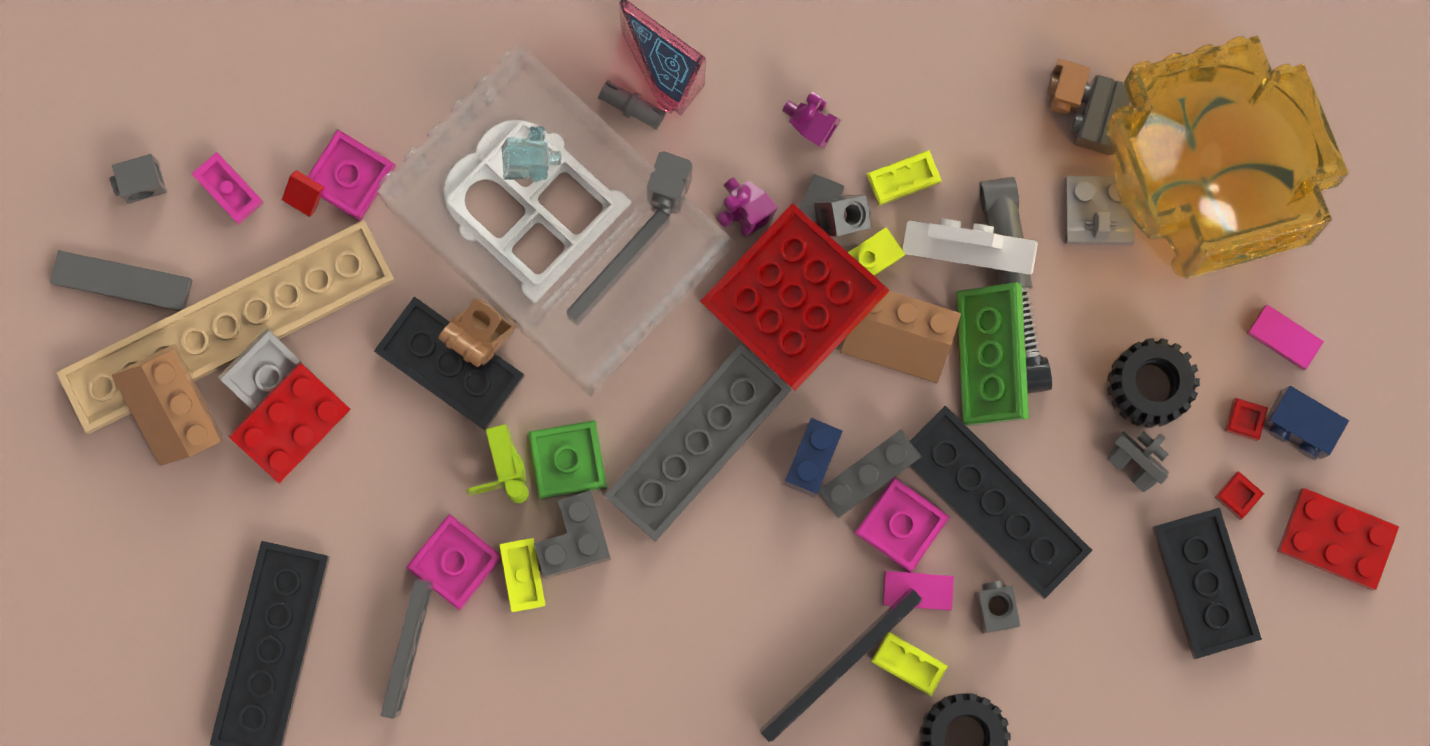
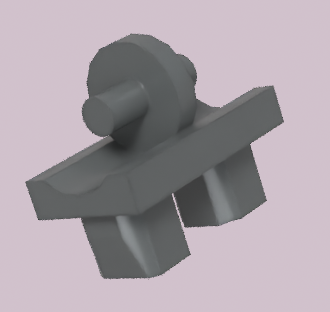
M1123 431L1117 437L1116 445L1107 458L1108 461L1121 471L1131 459H1134L1141 468L1131 478V481L1142 492L1147 491L1157 482L1162 484L1168 478L1169 471L1153 458L1151 454L1153 453L1161 461L1169 455L1160 446L1165 437L1160 433L1152 439L1143 431L1137 439L1146 446L1144 449Z

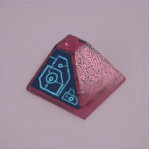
M621 0L619 2L621 32L654 97L657 98L656 103L668 113L672 114L675 111L682 116L705 86L706 57L627 0Z

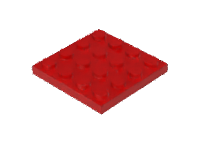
M792 203L700 302L796 391L884 298L889 289Z

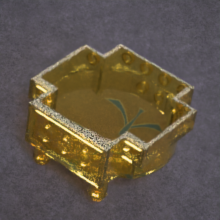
M1238 36L1229 40L1224 45L1214 47L1213 44H1208L1198 48L1193 53L1182 55L1180 52L1165 57L1163 61L1155 63L1143 61L1131 68L1124 81V86L1132 106H1124L1117 109L1106 126L1114 149L1113 174L1115 185L1125 210L1147 238L1167 239L1176 254L1172 259L1171 266L1178 276L1188 279L1311 245L1332 221L1321 191L1338 187L1349 172L1304 63L1292 67L1291 64H1283L1272 70L1259 37L1254 36L1245 39L1244 36Z

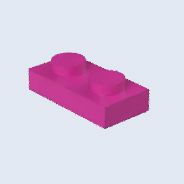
M218 152L192 173L196 180L238 225L264 203Z

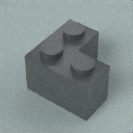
M587 491L558 500L567 534L534 543L545 579L611 560L592 492Z

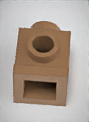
M1058 58L1052 70V73L1056 75H1052L1047 94L1052 95L1049 105L1052 111L1059 114H1069L1070 112L1075 113L1081 104L1091 67Z

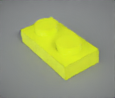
M534 538L498 544L510 612L546 606Z

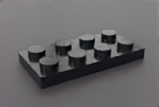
M413 297L374 352L486 431L525 375L495 353L492 359L484 365L481 364L479 367H476L471 362H466L463 359L464 357L453 349L447 348L446 344L438 339L450 321L416 297Z
M1220 507L1152 527L1193 659L1262 640Z

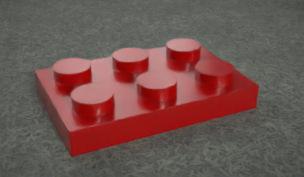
M299 362L228 437L280 484L351 409L308 368Z
M1302 488L1299 491L1277 552L1373 591L1377 590L1400 526Z

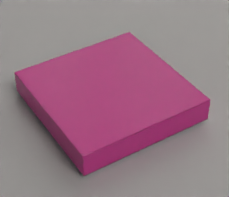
M337 130L307 177L325 187L321 199L360 222L396 165L342 131Z
M893 478L854 534L911 573L950 516L899 480Z
M448 514L406 568L419 579L433 581L432 589L460 611L501 561V556L462 523Z

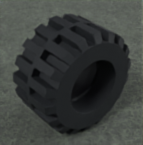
M1149 338L1141 343L1139 341L1133 344L1114 361L1111 366L1113 369L1108 374L1107 381H1110V386L1107 388L1108 395H1113L1112 406L1114 408L1118 406L1122 411L1119 414L1122 418L1126 419L1129 417L1132 419L1131 423L1136 426L1145 424V428H1153L1156 425L1160 427L1176 420L1191 408V402L1196 400L1198 395L1195 389L1200 386V378H1195V373L1198 372L1197 365L1191 366L1189 362L1192 356L1188 352L1183 354L1179 351L1182 346L1177 343L1169 345L1168 340L1163 338L1158 341H1154V338ZM1141 366H1156L1167 375L1170 382V392L1164 401L1154 402L1148 400L1137 389L1135 377L1137 370Z
M972 693L949 695L933 704L931 710L925 714L923 718L924 723L920 727L919 732L921 734L920 746H946L945 731L948 724L955 718L968 716L977 720L984 732L983 746H1008V740H1011V733H1008L1007 726L1009 724L1007 719L1003 718L1002 710L997 705L994 706L991 700L986 697H980Z

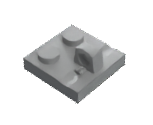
M1066 176L1065 244L1133 245L1135 243L1134 177Z
M266 328L218 378L253 410L301 361Z

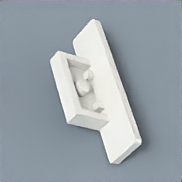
M941 218L940 225L908 221L902 250L908 255L1030 275L1033 273L1038 243L1034 240L993 233V226L974 223L973 230L961 228V221Z

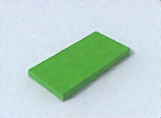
M1015 282L956 291L957 312L961 313L958 322L963 423L966 426L1029 419L1022 284Z

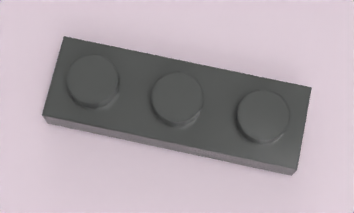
M901 429L818 491L835 515L840 518L922 456Z

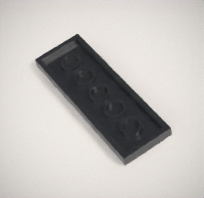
M944 406L910 440L922 457L910 465L909 468L1042 599H1046L1092 551L947 406Z
M261 541L210 745H284L330 556Z

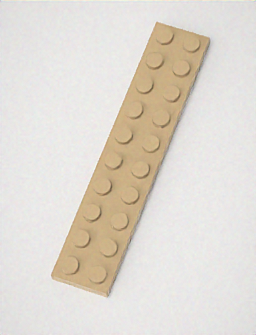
M362 220L56 373L85 433L91 434L131 414L128 405L111 376L112 374L175 344L193 380L197 381L233 363L266 328L278 339H281L395 282V279L365 220Z

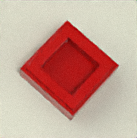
M295 170L289 177L281 200L310 217L316 212L325 187Z
M1234 398L1225 432L1255 441L1260 440L1268 407Z
M1237 471L1214 498L1241 520L1265 493L1242 473Z

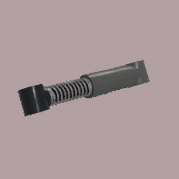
M1007 177L979 182L981 207L983 213L986 214L987 225L994 227L993 233L1024 239L1018 210L1019 194L1015 178ZM995 269L998 285L1015 282L1022 284L1027 392L1030 394L1052 390V375L1048 359L1041 356L1040 348L1036 346L1039 342L1035 341L1038 338L1034 335L1037 331L1033 330L1036 325L1032 324L1035 319L1031 318L1034 313L1030 312L1033 307H1029V304L1032 302L1028 301V298L1031 296L1027 295V292L1030 291L1029 289L1033 288L1031 276L1029 274Z

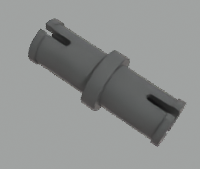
M610 80L606 81L598 96L599 100H603L623 111V116L627 118L632 116L651 126L656 131L667 112L641 99V94L637 92L632 94L615 85Z

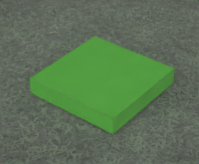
M596 420L528 432L540 500L607 488Z

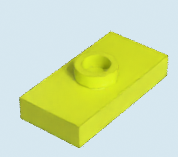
M930 150L874 170L866 175L878 207L940 184L942 181Z
M887 227L848 252L874 276L905 256L904 251Z
M890 632L884 636L870 661L928 696H932L948 667Z

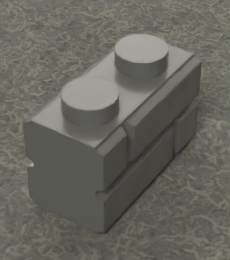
M1095 75L1091 84L1086 83L1081 100L1082 103H1085L1082 115L1076 114L1071 128V133L1076 134L1075 146L1089 150L1092 149L1106 155H1113L1119 143L1134 90L1132 84L1115 81L1101 75Z
M665 151L659 152L654 165V172L651 173L646 186L647 202L650 204L653 212L661 209L669 217L671 213L681 212L685 201V194H687L692 181V163L690 160Z

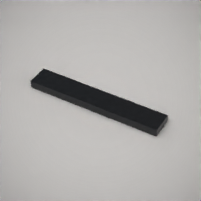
M912 588L907 590L761 727L760 732L768 742L775 740L922 602V598Z

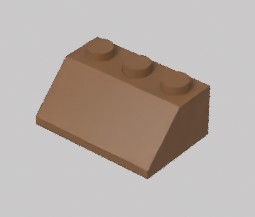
M889 291L844 339L840 353L938 383L961 313Z
M175 344L111 375L160 466L191 457L221 442L222 432Z

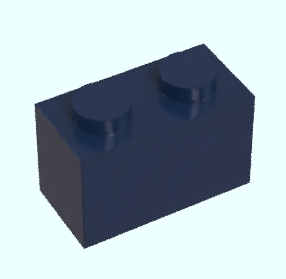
M1288 386L1281 390L1265 418L1264 426L1270 429L1268 433L1282 442H1287V440L1299 446L1298 451L1316 460L1317 457L1322 459L1330 456L1350 420L1294 387Z
M811 418L783 485L815 498L843 430Z

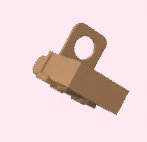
M476 298L467 309L458 316L452 317L450 323L443 329L438 339L445 343L447 348L453 349L464 357L463 359L466 362H471L476 367H479L481 364L484 365L492 359L494 353L508 342L516 327L500 316L488 304Z

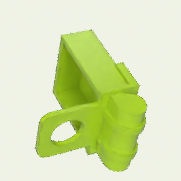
M506 424L486 429L498 481L469 488L466 490L467 494L473 496L504 488L507 496L514 503L525 502L529 496V490L524 484L527 483L523 459L517 453V449L514 446L510 429Z

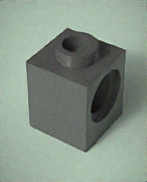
M152 154L112 165L115 175L110 177L113 192L116 196H120L127 204L167 193L159 162Z
M845 195L814 202L817 225L829 236H840L871 228V211L866 195ZM845 209H846V212H847L846 220L844 219V211H845Z
M1002 581L982 584L983 591L974 593L982 634L1020 627L1013 585L1003 587ZM992 597H999L1004 601L1005 611L1001 616H995L989 611L988 603Z

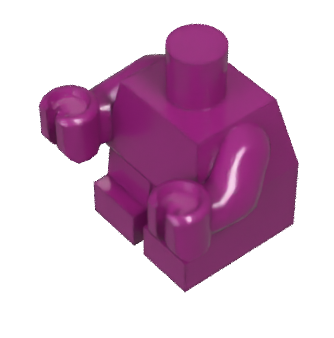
M810 92L806 99L807 105L800 102L798 106L788 100L782 112L791 117L789 120L791 125L803 137L824 149L842 120L830 113L828 116L823 115L822 111L825 109L827 101L814 92Z
M734 177L723 185L730 194L724 199L723 204L730 212L728 213L724 210L718 214L717 221L721 226L726 228L736 220L741 225L740 232L747 238L772 221L778 207L765 191L750 181L740 186Z

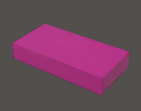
M1269 305L1263 307L1247 332L1249 336L1303 371L1308 368L1324 343L1323 340Z
M885 571L883 606H892L907 590L912 588L922 598V602L915 608L952 611L954 576Z

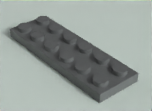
M740 344L604 497L656 542L787 396L792 388Z

